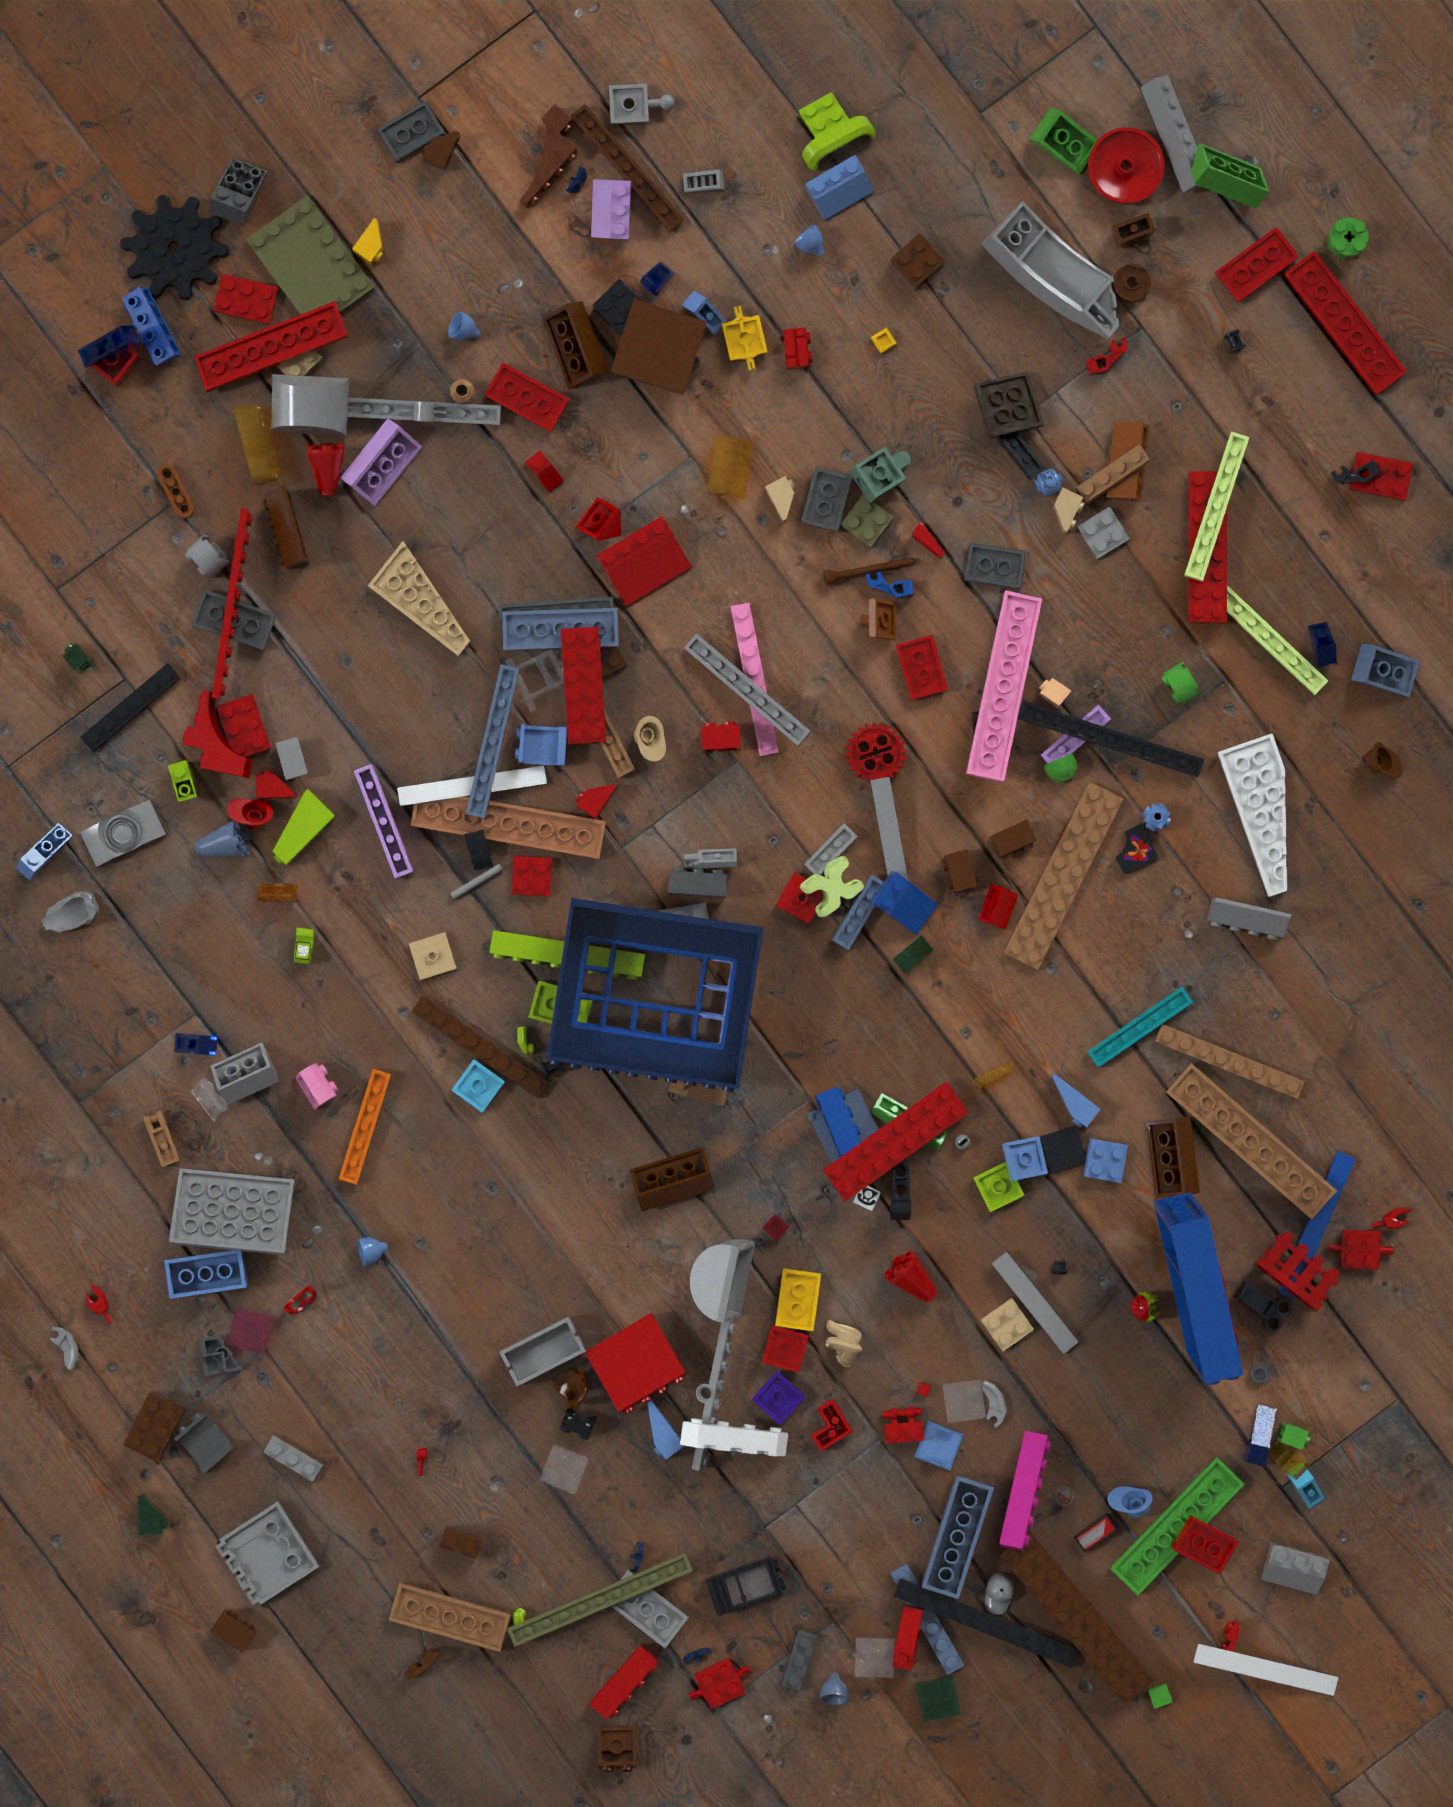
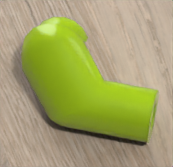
M518 1027L517 1043L524 1054H533L534 1044H527V1028Z
M518 1608L513 1613L514 1625L525 1621L526 1611L524 1609Z

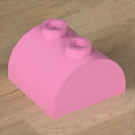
M317 1063L300 1071L295 1077L315 1110L336 1097L335 1092L338 1091L333 1081L328 1082L325 1076L328 1072L323 1065L318 1066Z

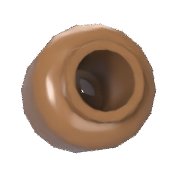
M459 379L451 385L450 395L455 403L470 404L474 400L475 389L470 381Z

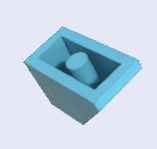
M1303 1463L1287 1473L1309 1509L1325 1499L1315 1479Z

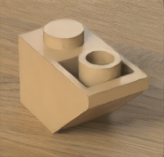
M1063 487L1053 508L1062 533L1066 534L1068 530H1073L1076 523L1074 516L1076 512L1080 514L1085 503L1081 502L1082 496Z

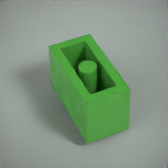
M1282 1421L1276 1439L1281 1443L1303 1450V1447H1307L1310 1436H1308L1309 1432L1307 1430Z

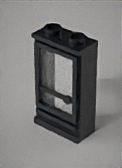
M768 1556L706 1577L705 1580L717 1616L719 1617L784 1595L783 1589H786L783 1578L778 1577L777 1571L780 1568L777 1559L773 1560L772 1556Z

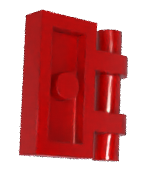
M911 1406L908 1409L896 1410V1408H890L888 1411H883V1419L891 1418L892 1424H884L886 1444L924 1441L923 1421L915 1422V1416L922 1415V1409ZM897 1417H908L909 1422L898 1423Z

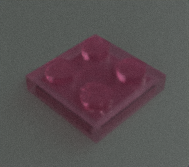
M236 1308L227 1346L265 1354L274 1316Z

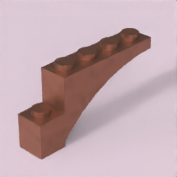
M556 104L542 117L543 123L546 126L544 153L533 182L520 199L521 204L526 209L529 205L533 206L538 201V195L542 191L546 192L552 185L550 182L553 178H558L564 172L563 167L567 163L571 164L577 157L576 147L562 136L563 133L566 135L573 127L571 125L573 123L572 118Z

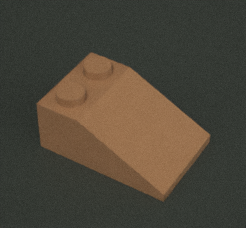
M677 1080V1083L670 1082L668 1089L669 1092L723 1107L728 1091L722 1090V1086H715V1089L704 1088L702 1083H696V1086L685 1085L683 1080Z

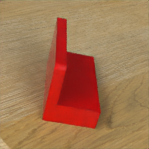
M991 884L978 920L1006 930L1018 894Z

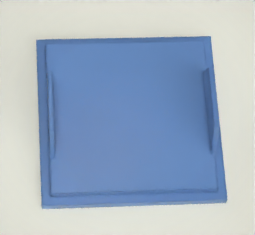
M928 1421L924 1430V1441H920L915 1458L951 1471L964 1434Z

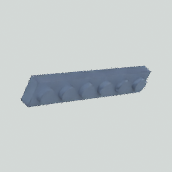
M907 1563L890 1572L896 1585L900 1578L919 1585ZM907 1602L908 1606L921 1608L919 1606ZM924 1609L921 1629L948 1675L964 1666L936 1614Z

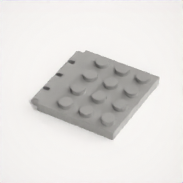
M279 1501L220 1538L221 1543L215 1546L222 1558L229 1554L230 1558L225 1560V1563L232 1574L237 1571L241 1573L235 1579L242 1590L250 1587L251 1590L245 1594L252 1605L258 1601L261 1605L320 1566Z

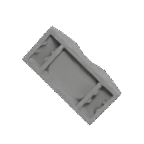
M150 800L131 807L80 832L96 867L166 835Z

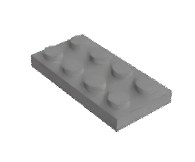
M627 1570L621 1579L631 1576L633 1573ZM653 1588L611 1606L664 1648L667 1647L689 1618V1616Z

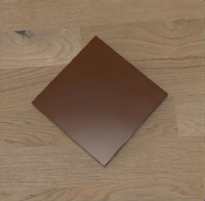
M634 299L610 372L684 396L707 322Z

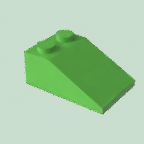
M1055 108L1048 110L1029 138L1040 149L1077 174H1080L1087 164L1090 152L1098 141L1065 113Z

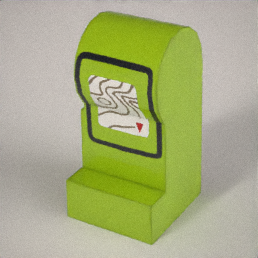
M297 927L294 963L310 965L316 930Z

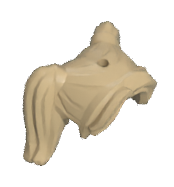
M828 1320L826 1324L828 1331L838 1337H828L826 1347L836 1349V1353L839 1354L836 1355L837 1361L842 1366L849 1368L862 1351V1347L859 1345L862 1334L853 1327Z

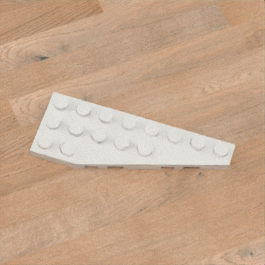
M1269 734L1217 752L1268 897L1287 891L1285 768L1273 734Z

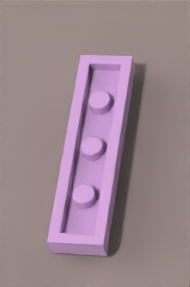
M1097 705L1082 720L1104 726L1111 718ZM1063 734L1040 756L1048 764L1072 754L1086 741Z

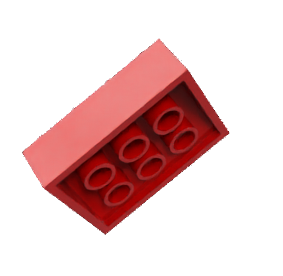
M660 516L596 555L626 606L631 605L692 568L663 516Z

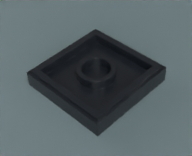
M1076 1125L1040 1136L1050 1173L1086 1162V1155Z

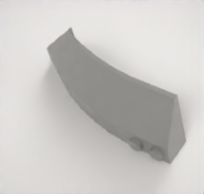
M1023 201L981 243L992 257L1022 286L1069 320L1106 339L1110 338L1119 327V319L1116 318L1115 308H1117L1116 295L1113 293L1112 283L1114 282L1113 275L1110 276L1068 246Z

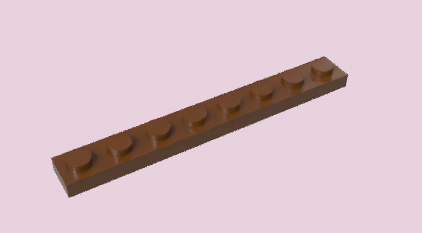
M586 104L571 115L574 122L624 180L631 181L633 191L669 233L684 221V218Z
M424 996L420 998L411 1011L536 1098H539L549 1082Z

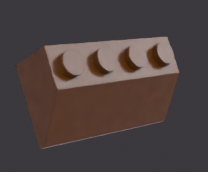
M583 301L565 304L543 317L568 389L591 382L609 373Z
M285 485L266 493V499L263 500L265 510L270 511L271 518H268L270 528L275 529L276 536H273L276 548L279 547L281 554L278 555L281 566L284 565L288 570L309 564L289 490Z
M1190 1116L1147 1121L1156 1198L1172 1197L1189 1192L1192 1194L1200 1193Z
M703 1147L629 1170L642 1212L715 1189Z

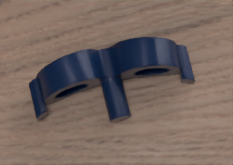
M581 166L576 178L570 177V180L573 182L565 190L571 194L579 192L581 182H585L587 179L586 169Z
M636 1542L638 1545V1555L630 1554V1558L637 1559L634 1568L631 1569V1571L635 1572L639 1569L643 1558L644 1547L643 1543Z
M701 1648L687 1654L683 1660L686 1665L688 1661L696 1657L697 1662L701 1663L700 1656L708 1653L711 1655L712 1652L710 1648Z

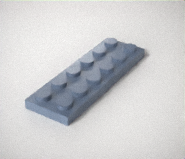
M618 608L502 612L504 651L562 649L560 629L599 627L600 647H619Z

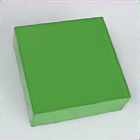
M1166 1683L1147 1689L1154 1709L1172 1703Z

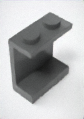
M198 1412L190 1419L192 1423L188 1427L183 1425L176 1431L177 1436L174 1439L175 1441L179 1440L201 1466L199 1469L206 1473L235 1448V1445L206 1412L202 1415Z

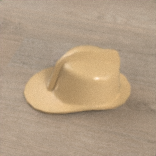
M654 716L643 717L634 731V738L643 757L649 761L656 762L661 760L666 752L663 726L660 720Z

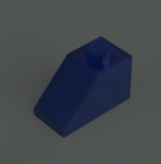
M1327 622L1309 625L1308 631L1312 650L1318 667L1337 663L1336 644Z
M175 1034L174 1052L216 1056L217 1036Z

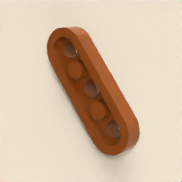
M168 464L161 466L157 475L176 514L181 518L191 517L195 508L176 469ZM166 472H171L170 478H165ZM175 489L180 490V493L178 495L173 494V491ZM183 506H188L187 512H182Z

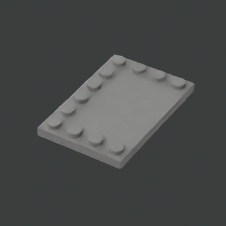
M180 1168L169 1244L285 1255L295 1180Z

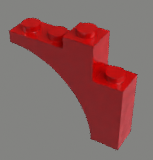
M203 690L198 699L199 709L194 717L195 726H187L183 733V745L204 750L200 756V768L249 779L253 760L238 754L225 741L216 720V699L212 698V692Z

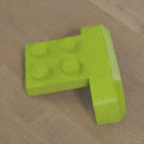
M832 92L798 110L799 115L815 138L804 148L802 153L803 160L810 170H818V163L823 157L863 135H869L871 139H874L876 134L874 127L867 117L856 116L849 119Z

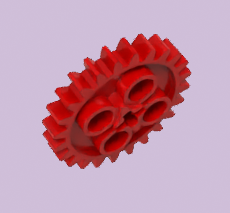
M873 722L872 727H869L866 723L865 730L858 727L859 734L852 732L854 739L848 738L851 746H845L847 750H850L845 756L850 757V760L846 764L853 765L850 771H857L855 777L860 774L862 775L861 781L869 778V784H871L870 780L887 776L894 779L892 773L899 774L900 772L897 767H904L900 761L907 759L902 756L907 750L901 747L906 743L899 742L902 735L896 737V729L892 732L889 731L890 725L885 729L883 728V722L880 723L879 727H876L875 722ZM879 736H884L887 739V744L879 746L876 739ZM861 742H866L869 745L867 752L859 750L858 745ZM890 746L892 747V750L880 753L879 758L873 755L860 760V756L872 753L873 748L879 751ZM885 754L892 755L893 762L891 764L883 762ZM872 760L875 763V768L867 770L864 765L866 761Z

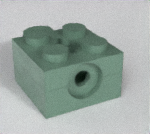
M884 447L855 465L849 472L868 501L872 503L899 486L906 479L902 471L909 466L911 458L905 451H898L891 456L887 448Z

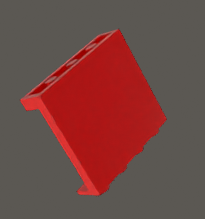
M652 1313L585 1352L618 1412L621 1414L632 1412L635 1410L634 1406L639 1403L643 1405L652 1399L651 1396L656 1393L660 1395L666 1392L668 1386L673 1383L675 1385L685 1380L684 1377L688 1375Z

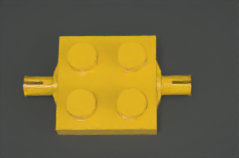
M736 306L733 308L736 318L731 322L722 323L730 362L746 360L748 371H751V365L752 369L755 370L753 358L768 353L759 315L743 317L741 306H738V310Z

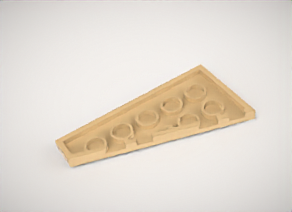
M402 541L369 583L368 587L453 653L460 656L470 643V640L404 541Z

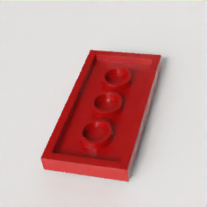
M1275 227L1218 269L1215 274L1234 300L1239 303L1296 261L1299 256L1280 230Z
M503 362L484 394V397L552 433L570 400L566 396Z

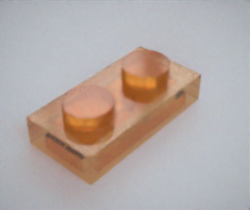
M259 884L257 899L258 902L296 903L298 887L297 884Z

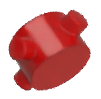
M922 1381L919 1382L916 1394H921L925 1398L929 1397L928 1393L930 1388H932L931 1384L927 1385L922 1383Z

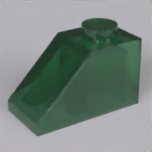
M78 643L68 645L64 649L65 653L62 655L71 668L79 674L94 662Z
M921 935L893 958L892 961L903 974H906L930 954L933 948Z
M138 1495L139 1535L164 1533V1529H167V1517H164V1512L146 1495Z

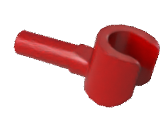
M426 1448L418 1449L416 1453L418 1476H422L423 1473L422 1460L428 1459Z

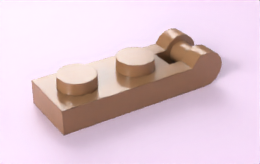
M160 1110L153 1116L147 1115L143 1117L161 1166L165 1167L180 1161L181 1159L163 1111ZM159 1121L161 1127L154 1129L153 1123Z

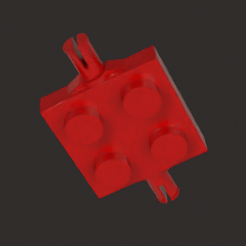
M1342 1229L1339 1245L1327 1244V1252H1338L1340 1268L1379 1270L1382 1254L1393 1255L1394 1251L1393 1247H1382L1381 1231Z
M728 1657L694 1673L699 1689L688 1693L691 1701L702 1696L707 1701L710 1709H714L745 1694L741 1677L751 1673L749 1666L747 1665L737 1670Z

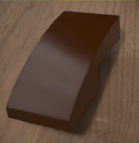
M430 1648L423 1651V1655L420 1657L421 1665L418 1662L408 1666V1670L405 1671L407 1680L425 1671L436 1660L440 1650Z

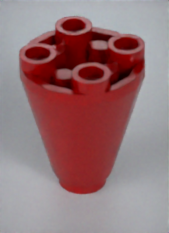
M330 443L306 445L307 456L317 490H319L320 495H334L341 472L345 444H333V446Z
M911 1250L903 1256L900 1254L896 1256L892 1261L894 1265L883 1276L891 1284L921 1301L928 1303L933 1300L937 1291L918 1257Z

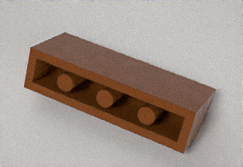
M1114 422L1110 464L1139 444L1146 452L1149 426L1140 422ZM1145 466L1108 490L1107 498L1141 502Z

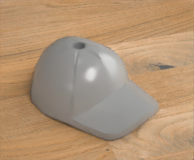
M1000 1572L995 1573L987 1582L985 1607L994 1615L1003 1614L1014 1596L1015 1582L1010 1575Z

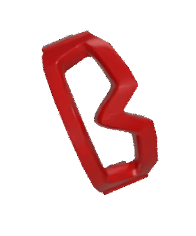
M308 1285L293 1297L283 1309L290 1315L298 1314L305 1310V1303L312 1304L314 1302L317 1292L311 1285ZM306 1291H309L312 1294L309 1300L301 1298V1306L293 1310L291 1304Z

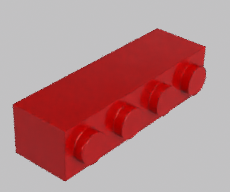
M640 1644L590 1700L589 1705L606 1720L609 1716L613 1718L620 1710L618 1706L622 1702L626 1703L632 1697L631 1692L635 1687L639 1689L646 1681L643 1678L648 1673L651 1675L658 1668V1658Z

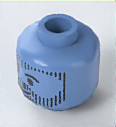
M1049 469L1039 473L1034 482L1038 493L1047 497L1060 492L1061 484L1064 483L1061 473H1056L1054 469Z

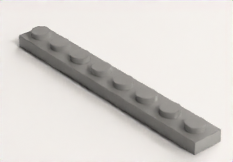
M696 633L684 647V649L797 746H800L812 732L699 634Z

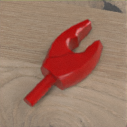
M1401 1207L1389 1211L1382 1217L1383 1221L1371 1224L1372 1229L1383 1225L1386 1229L1402 1228L1409 1220L1399 1222L1397 1216L1410 1212L1411 1208Z
M92 1284L91 1287L95 1295L98 1296V1300L94 1302L86 1294L87 1305L95 1314H103L107 1322L111 1324L113 1320L106 1311L109 1309L107 1298L99 1287Z

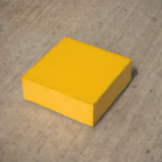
M887 327L870 338L880 354L897 345Z

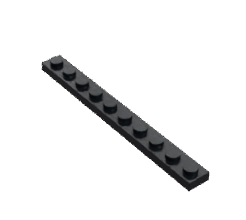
M1024 700L1018 713L1017 719L1194 777L1199 778L1204 762L1202 758Z
M902 1578L899 1579L893 1594L896 1598L1070 1668L1073 1667L1079 1652L1078 1649L934 1591L922 1588Z

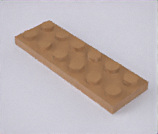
M400 1582L389 1621L500 1652L511 1614Z

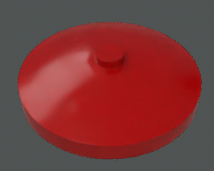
M1123 127L1107 132L1095 143L1088 159V174L1093 187L1102 197L1117 204H1135L1147 199L1156 191L1164 175L1165 162L1160 146L1149 134L1136 128Z

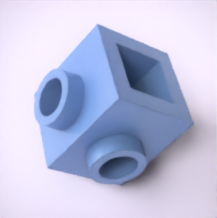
M1157 803V805L1152 804L1150 807L1147 806L1142 814L1145 817L1143 823L1146 824L1145 827L1154 832L1162 830L1163 827L1167 828L1171 820L1168 817L1170 814L1167 811L1168 807ZM1155 813H1159L1161 815L1160 820H1156L1154 818Z

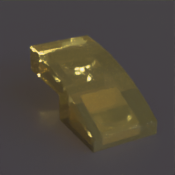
M1277 1441L1266 1453L1273 1462L1295 1480L1310 1467L1306 1461L1297 1456L1291 1448L1280 1441Z

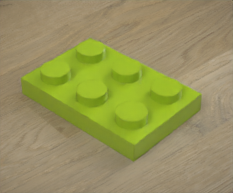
M538 981L528 1018L552 1024L557 985ZM580 1000L578 1022L587 1023L592 1000Z

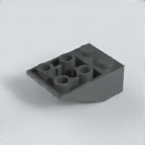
M232 157L210 198L209 213L244 226L253 210L268 171Z

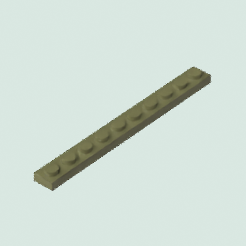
M685 1552L507 1628L516 1647L693 1571V1568Z

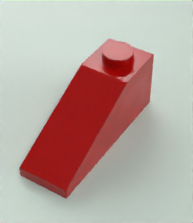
M904 1605L892 1667L912 1670L915 1666L923 1608Z

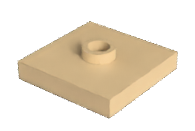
M446 932L409 943L420 980L457 969Z

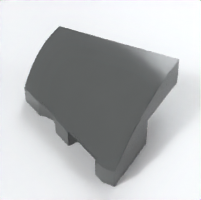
M220 1335L198 1338L204 1377L242 1370L241 1364L237 1362L232 1355L233 1353L226 1347Z

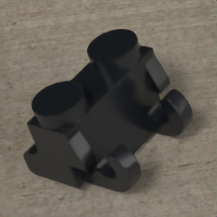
M567 1408L560 1430L565 1433H570L571 1431L578 1433L581 1439L588 1440L597 1417L589 1416L587 1419L574 1414V1410Z

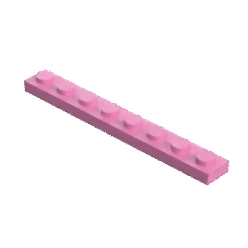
M750 603L731 606L743 673L767 693ZM750 705L760 757L779 753L773 724Z

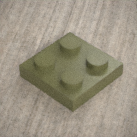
M863 494L841 522L840 526L871 548L894 517L876 503H870Z

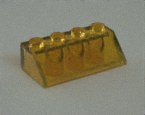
M257 403L232 406L252 481L255 485H260L278 480L277 474H280L278 463L273 461L272 456H275L273 445H269L268 442L270 432L268 426L264 427L263 419H266L263 408H259Z

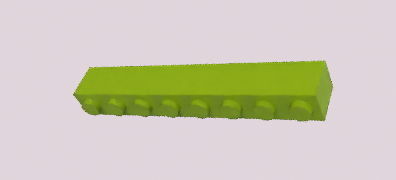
M493 930L490 953L494 954L493 958L505 959V956L513 957L512 961L524 962V959H530L532 964L543 965V962H550L551 967L560 968L564 941ZM589 945L586 964L607 968L611 949ZM617 950L613 976L618 977L619 973L626 974L627 979L637 980L638 976L642 977L645 954ZM588 971L589 973H595V974H599V973H600V972Z

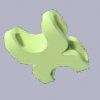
M840 856L828 863L824 868V877L819 874H813L800 885L801 890L807 894H811L819 889L822 891L823 900L815 909L819 917H825L838 909L841 904L840 896L851 899L864 889L862 881L857 879L846 884L842 882V872L849 866L846 856Z

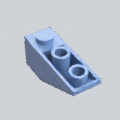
M58 823L19 860L16 869L31 881L73 835Z

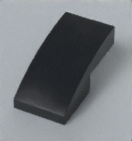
M484 830L464 834L474 870L494 866Z

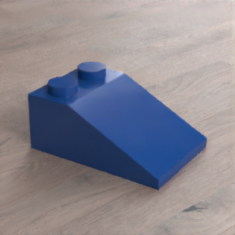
M894 871L890 872L870 901L871 904L915 935H917L938 905L919 888Z

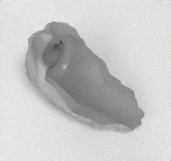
M88 891L74 892L47 909L45 918L41 920L42 926L46 930L51 929L54 932L61 933L90 924L99 915V905L92 893Z

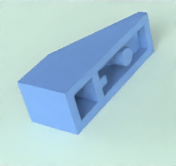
M1053 1074L1051 1078L1069 1115L1073 1118L1072 1122L1080 1128L1082 1126L1088 1127L1100 1111V1108L1056 1074Z
M651 1399L647 1404L654 1444L656 1446L654 1450L660 1458L664 1457L666 1460L684 1447V1445H680V1437Z

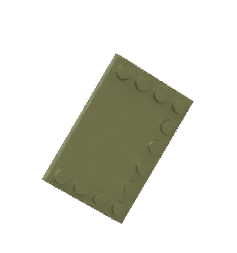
M308 195L246 239L300 315L334 301L337 303L340 313H342L375 289Z

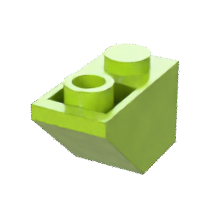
M185 760L168 765L178 802L196 798L195 780L189 761Z

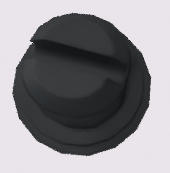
M1055 1261L1054 1269L1051 1272L1053 1274L1065 1275L1068 1272L1065 1270V1262L1060 1261L1059 1265V1261Z

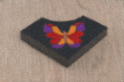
M1142 823L1124 831L1126 836L1125 847L1115 857L1123 874L1158 858Z

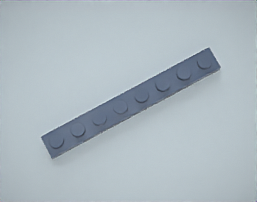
M500 665L466 810L468 815L481 818L486 817L520 672L519 668Z

